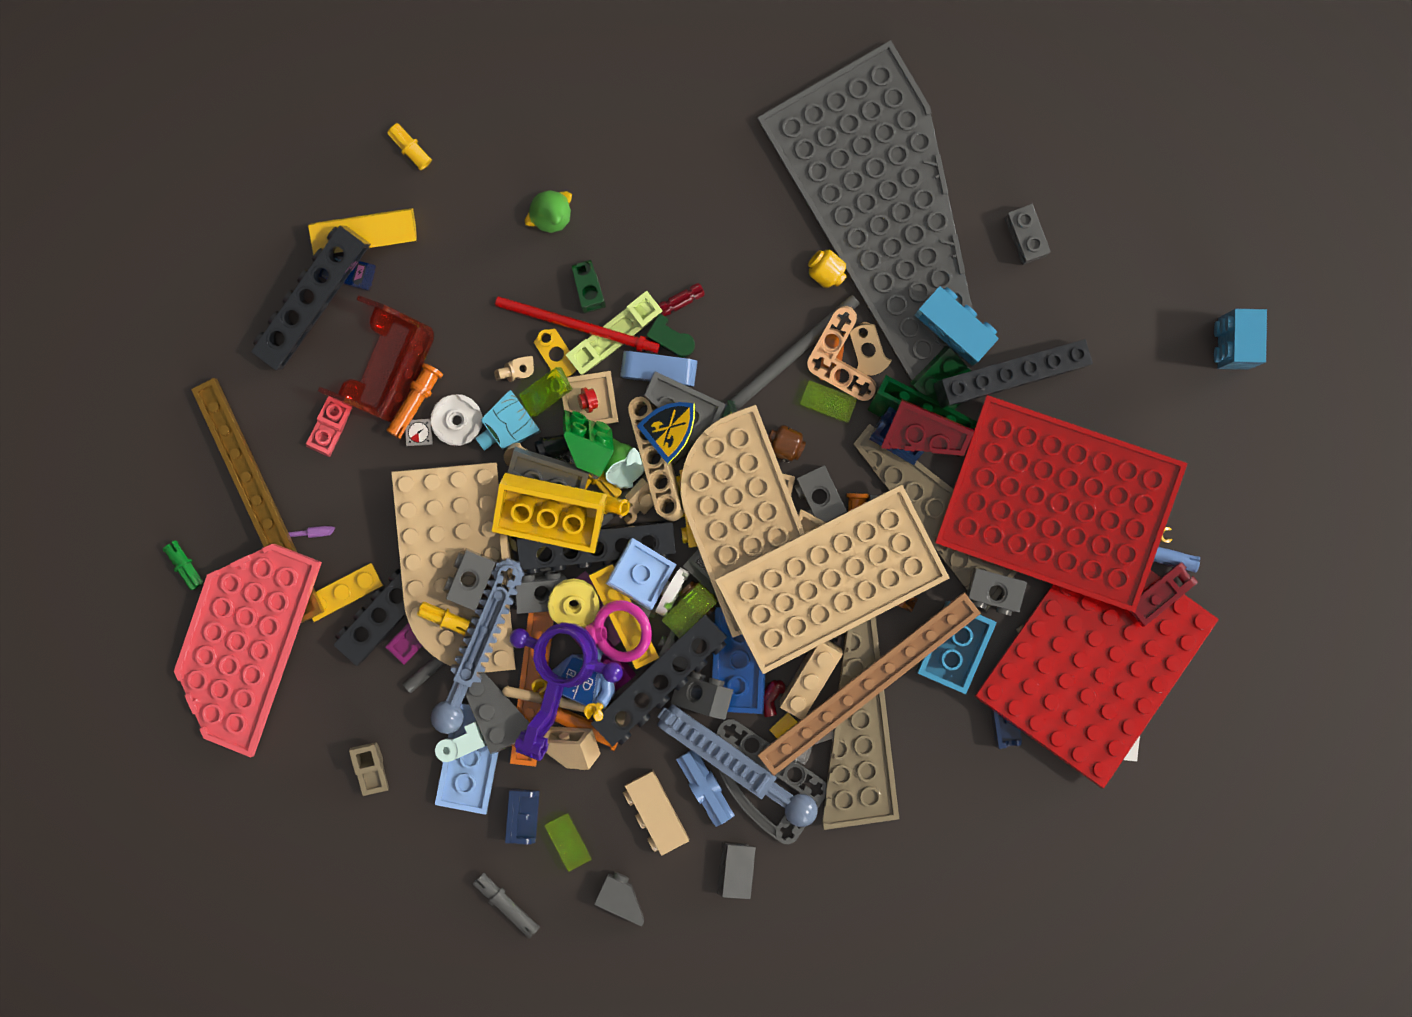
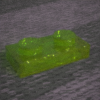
M555 367L521 392L519 396L529 415L537 416L573 389L563 369Z
M809 380L800 405L848 423L857 398Z
M698 583L663 617L662 621L681 638L717 603V600Z
M569 813L544 825L568 872L592 860Z

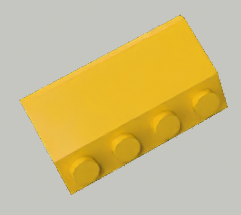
M505 473L499 484L492 532L595 553L607 494Z

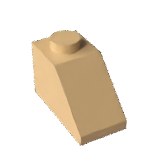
M551 726L544 735L548 739L549 744L546 753L566 768L589 770L600 755L592 729Z

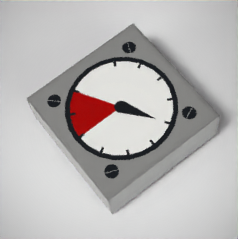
M431 419L411 420L405 429L406 446L433 445Z

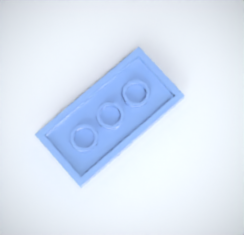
M461 704L460 708L464 715L463 724L457 731L448 734V738L455 739L466 734L464 726L476 721L469 704ZM486 745L453 761L443 762L435 805L486 815L499 752L491 755Z

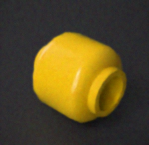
M819 250L808 262L810 267L809 275L824 288H829L833 285L837 287L846 278L844 273L846 263L832 250Z

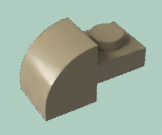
M374 742L350 748L355 775L358 776L362 795L366 796L388 791L389 785L383 766V756L378 743Z

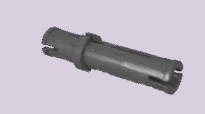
M485 873L481 874L472 884L489 899L488 903L491 906L495 905L528 939L540 928L505 894L506 890L503 887L499 888Z

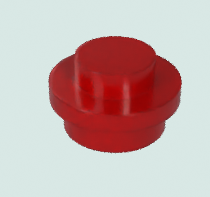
M581 388V394L577 395L581 410L585 409L587 413H592L593 409L598 408L596 393L593 388Z

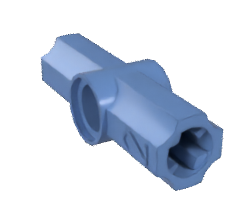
M690 750L676 759L689 781L688 785L698 802L702 803L715 827L735 816L721 793L722 789L713 773L708 771L701 756Z

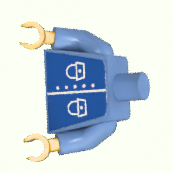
M596 645L598 651L597 661L600 662L603 653ZM572 654L552 670L553 673L564 678L574 677L579 673L583 665L584 655ZM594 671L592 676L583 684L570 688L564 687L562 695L585 705L584 714L587 719H590L594 713L595 721H601L603 719L601 710L607 707L615 695L614 683L606 681L602 674ZM543 679L535 680L532 683L533 692L544 687L539 692L540 697L544 698L548 682Z

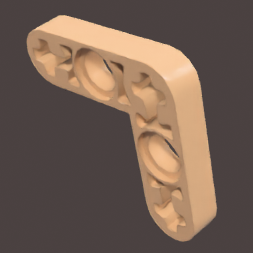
M842 306L835 311L807 362L808 368L814 375L858 400L867 401L876 392L875 381L836 358L857 320L855 310L848 306ZM845 312H848L850 314L848 318L851 320V323L846 322L841 330L846 331L845 335H843L838 329L831 328V325L833 324L837 327L841 321L838 314L843 315ZM828 334L838 336L839 345L837 347L831 348L826 345L825 337ZM820 357H823V363L829 367L832 362L836 364L830 376L825 374L829 369L823 366L819 369L815 367L816 362L813 361L814 358L818 360ZM838 369H845L849 373V380L843 383L837 381L835 372ZM854 375L859 377L856 380L858 384L863 385L865 382L870 384L868 389L871 390V393L865 392L864 395L861 394V388L855 384L852 389L848 387L853 381Z

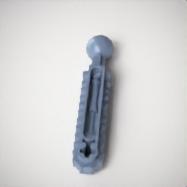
M510 557L496 562L495 569L491 573L494 575V579H489L487 582L492 588L484 589L483 593L487 598H481L479 601L483 608H476L475 612L479 617H472L471 619L475 627H468L467 629L471 637L464 636L463 642L467 646L459 647V651L463 656H456L455 661L458 664H452L451 671L455 675L447 699L437 704L431 711V724L440 733H454L462 726L464 720L463 711L460 708L468 687L471 688L473 682H481L482 676L477 672H485L486 667L481 662H488L489 657L485 653L493 652V648L489 645V643L497 642V638L493 633H501V628L497 626V624L505 623V619L501 614H509V609L505 605L513 604L514 600L509 596L517 595L518 591L514 587L522 583L524 571H522L520 562H516L510 559ZM508 568L513 569L512 574L515 576H510L506 585L502 584L504 573L501 571H507Z
M671 704L668 709L662 708L657 716L660 719L657 726L760 799H763L766 795L785 808V816L792 825L806 827L815 821L818 807L812 797L806 794L793 796L774 782L777 778L775 775L674 704Z

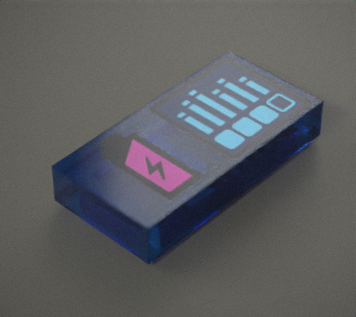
M334 254V258L338 262L343 259V256ZM359 261L343 284L370 291L376 265ZM325 268L321 269L319 277L328 280V271Z

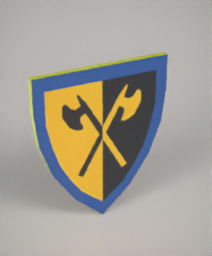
M677 402L666 404L655 409L637 425L667 464L680 453L689 439L695 419V403Z

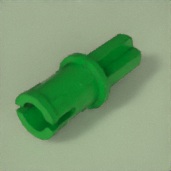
M175 540L172 542V545L168 544L163 548V551L175 566L173 570L180 574L190 590L199 588L203 581L192 566V559L187 558L178 541Z

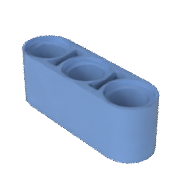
M623 351L620 377L649 382L656 371L683 385L694 387L698 361Z

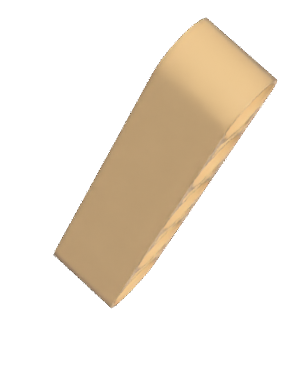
M636 397L630 402L628 411L654 507L661 517L671 522L677 521L683 516L684 508L672 461L667 464L661 457L659 463L652 465L653 456L659 453L648 440H645L644 434L637 427L646 416L657 408L646 398ZM647 405L648 409L645 415L639 416V409ZM667 478L668 483L666 487L659 489V481ZM674 502V510L666 514V505Z

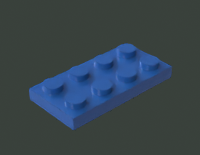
M716 607L715 624L727 635V638L724 640L727 645L718 654L715 655L713 653L712 678L725 681L724 687L734 689L728 712L763 714L765 674L761 673L743 635L732 638L721 607Z

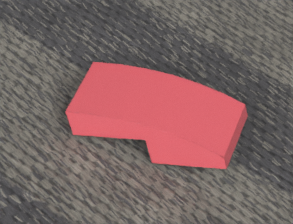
M328 396L317 417V423L306 443V447L330 457L344 429L352 407Z

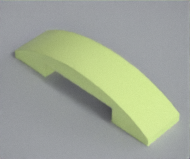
M646 291L603 327L635 336L663 311L648 291ZM592 335L568 352L566 356L579 373L583 375L624 344Z

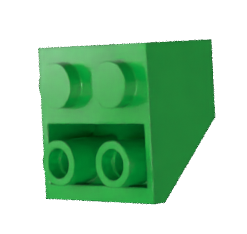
M564 410V438L576 467L601 477L614 452L612 429L604 422H594L587 419L580 412Z

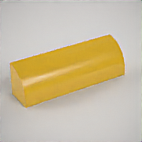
M413 208L316 222L308 225L313 255L318 249H324L329 241L327 240L328 234L334 227L338 228L340 225L349 227L371 244L369 248L417 240ZM337 247L334 253L343 252V250Z

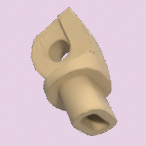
M533 356L514 359L506 363L504 368L495 370L496 380L507 378L509 382H512L515 378L524 379L529 377L534 371ZM520 366H523L525 368L524 372L520 371Z

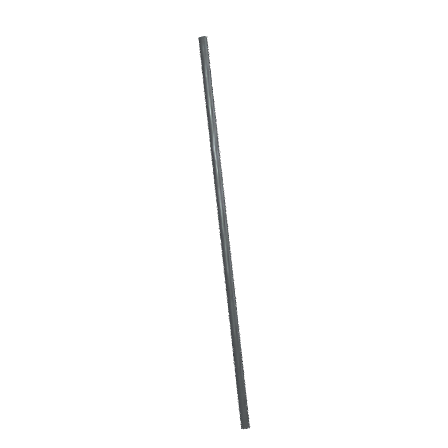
M851 294L725 404L719 420L739 410L820 339L838 308L848 306L854 310L860 305L858 300ZM845 312L843 315L838 314V317H840L842 320L849 313ZM688 439L680 453L672 460L673 466L691 450L694 443L690 439ZM644 474L642 477H640V478L633 484V487H634L642 478L647 481L646 474ZM628 488L627 490H625L618 498L626 499V494L632 488ZM604 514L601 527H604L617 514ZM563 548L565 556H570L576 551L575 549ZM551 567L540 568L541 572L535 573V575H545L546 571H551ZM433 657L406 680L403 686L409 693H412L445 663Z

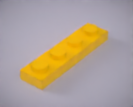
M613 564L589 575L603 605L616 600L631 602L630 598L605 584L614 569ZM625 611L611 613L609 617L626 651L633 650L641 639V628L638 621L633 615ZM650 642L647 651L640 658L632 661L635 669L659 658L652 642Z

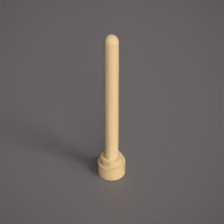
M506 686L502 690L503 695L506 697L540 704L543 701L539 692ZM561 697L559 704L560 708L584 712L586 707L572 699ZM620 711L616 714V720L621 725L624 724L626 711Z

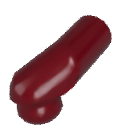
M773 680L765 687L764 717L777 715L774 701L786 690L785 683L781 680Z

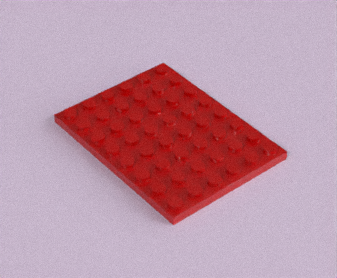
M987 395L935 543L1136 612L1188 463Z
M1150 570L1143 592L1161 577ZM1052 584L974 697L1103 789L1219 619L1184 594L1149 624L1142 627L1129 610Z

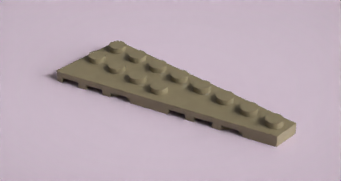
M869 424L853 444L888 490L903 485L935 550L968 591L974 568L1013 578L1017 571L935 543L954 489L918 461L912 465L871 441L869 438L874 427ZM997 585L992 586L989 590L991 599L996 600L1002 590ZM987 605L986 609L983 610L987 612L991 605Z
M876 617L846 631L839 690L880 658ZM884 690L833 730L822 817V828L824 830L899 819Z

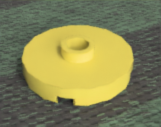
M573 578L563 580L555 585L550 592L547 607L549 616L557 624L563 622L574 623L585 629L587 625L594 621L600 608L598 593L592 585L584 580ZM571 600H576L579 604L577 606H571L569 602Z

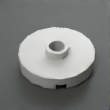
M450 395L442 398L435 405L431 413V425L434 434L442 442L451 446H462L472 442L479 435L483 416L479 406L471 398L464 395ZM455 416L462 418V422L459 425L453 424Z
M680 567L672 581H667L661 592L663 597L655 611L663 617L667 615V611L672 608L679 596L678 594L682 590L684 580L688 579V571Z

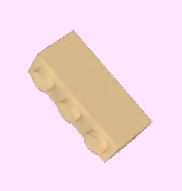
M827 641L809 650L780 698V708L799 719H803L842 657V648L831 641Z
M654 770L625 785L627 790L623 794L630 806L634 804L639 814L635 815L642 829H648L651 837L647 839L654 852L659 850L662 856L689 842V837Z

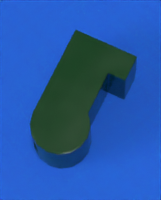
M592 260L571 265L584 314L605 308V301Z
M659 314L647 334V339L659 343L661 347L679 357L691 356L695 349L693 337L686 333L680 334L666 326L669 319Z

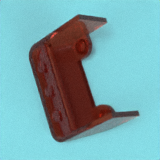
M358 295L357 301L374 308L370 318V326L374 332L380 334L376 347L361 382L355 379L345 381L338 394L319 387L318 392L378 418L392 422L411 391L410 384L412 381H416L422 365L433 343L434 332L431 327L393 308Z

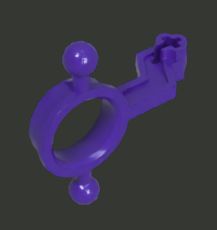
M563 622L553 625L539 639L530 637L528 631L522 628L514 629L509 637L511 645L515 648L521 649L527 646L534 649L533 660L536 670L548 682L540 711L529 723L527 730L521 731L515 742L517 753L538 761L543 759L544 754L548 750V739L544 735L555 722L564 687L570 688L583 684L592 676L594 671L602 674L604 679L611 683L618 682L623 676V669L618 663L610 662L603 664L597 661L598 651L595 640L586 629L578 624ZM558 633L568 634L575 638L583 651V665L579 673L572 678L558 676L553 673L547 664L545 657L546 646L549 640Z

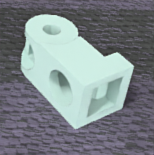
M477 721L464 726L466 734L455 739L445 738L441 740L435 748L437 758L442 762H450L486 746Z

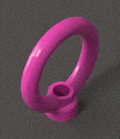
M616 600L605 604L596 614L593 624L585 627L602 653L618 662H631L640 658L647 651L652 637L651 625L643 610L637 605L624 600ZM615 611L630 613L640 625V642L631 651H618L606 641L607 630L604 622L607 616Z

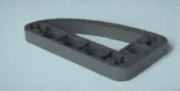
M724 720L718 727L716 735L770 772L758 756V753L770 745V743L737 720ZM735 724V731L740 735L743 730L747 732L741 739L739 746L734 743L738 738L733 735L725 736L726 731L723 729L725 725L731 726ZM755 738L758 740L759 748L756 752L750 753L745 750L744 743L747 739ZM792 761L775 775L797 790L798 794H806L812 797L817 807L825 799L826 782L798 762L795 764ZM792 767H797L802 771V777L797 782H792L787 777V772ZM719 770L725 785L734 799L762 829L783 844H791L797 840L805 827L798 828L793 826L791 830L794 834L793 837L787 836L785 839L782 838L783 833L780 829L782 827L787 828L790 825L785 814L776 826L750 802L735 780ZM807 774L812 776L808 780L814 785L818 782L822 784L820 787L823 791L821 795L818 793L814 796L811 795L812 790L807 785L804 786V789L799 787L805 782Z

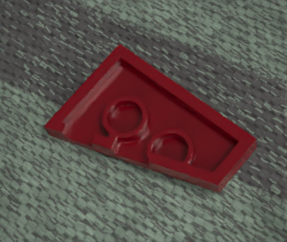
M902 399L881 448L964 456L974 430Z

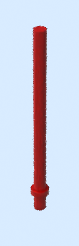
M498 296L495 306L636 347V350L640 352L646 350L657 354L660 348L659 343L646 340L644 336L638 338Z

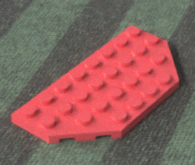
M271 544L207 574L174 669L175 676L181 682L186 693L184 696L192 714L196 715L200 724V731L204 739L250 758L255 755L322 562L277 544Z

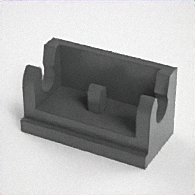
M722 842L718 895L727 898L751 899L755 846Z

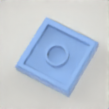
M631 538L605 584L648 610H652L676 564L634 538Z

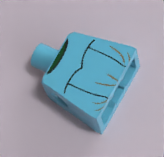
M510 390L481 419L487 430L477 436L476 440L484 451L496 442L503 450H506L511 444L521 443L539 434L541 431Z

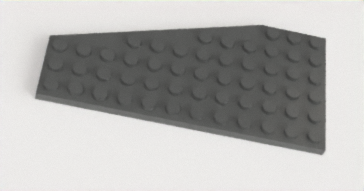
M890 40L757 117V120L835 253L846 263V272L909 379L912 381L945 346H948L914 316L939 286L943 289L946 287L951 289L958 296L956 301L963 307L968 305L972 308L950 206L942 160L932 122L931 109ZM950 348L959 358L961 357L952 348Z

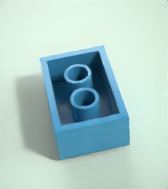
M939 286L914 316L973 367L999 339L995 335L997 331L987 322L982 324L976 318L977 313L970 306L965 305L963 307L956 301L958 296L948 287L943 289Z
M1234 309L1218 318L1214 325V335L1218 337V347L1214 349V362L1218 363V369L1249 370L1266 363L1267 309Z
M946 601L943 608L947 606L950 602ZM982 615L977 616L922 659L915 673L966 694L997 622Z

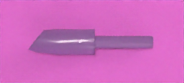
M309 527L305 531L288 533L290 537L307 535L309 538L331 535L335 527Z

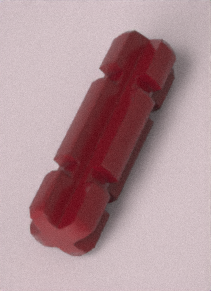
M697 283L691 286L690 290L687 291L685 289L670 297L669 301L659 303L658 305L663 311L661 315L666 317L671 314V311H677L692 303L693 299L698 300L703 297L705 292L702 286Z

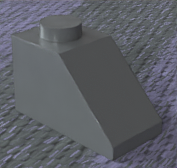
M615 872L614 875L608 873L594 905L642 927L645 918L634 888L628 882L629 878L618 872Z

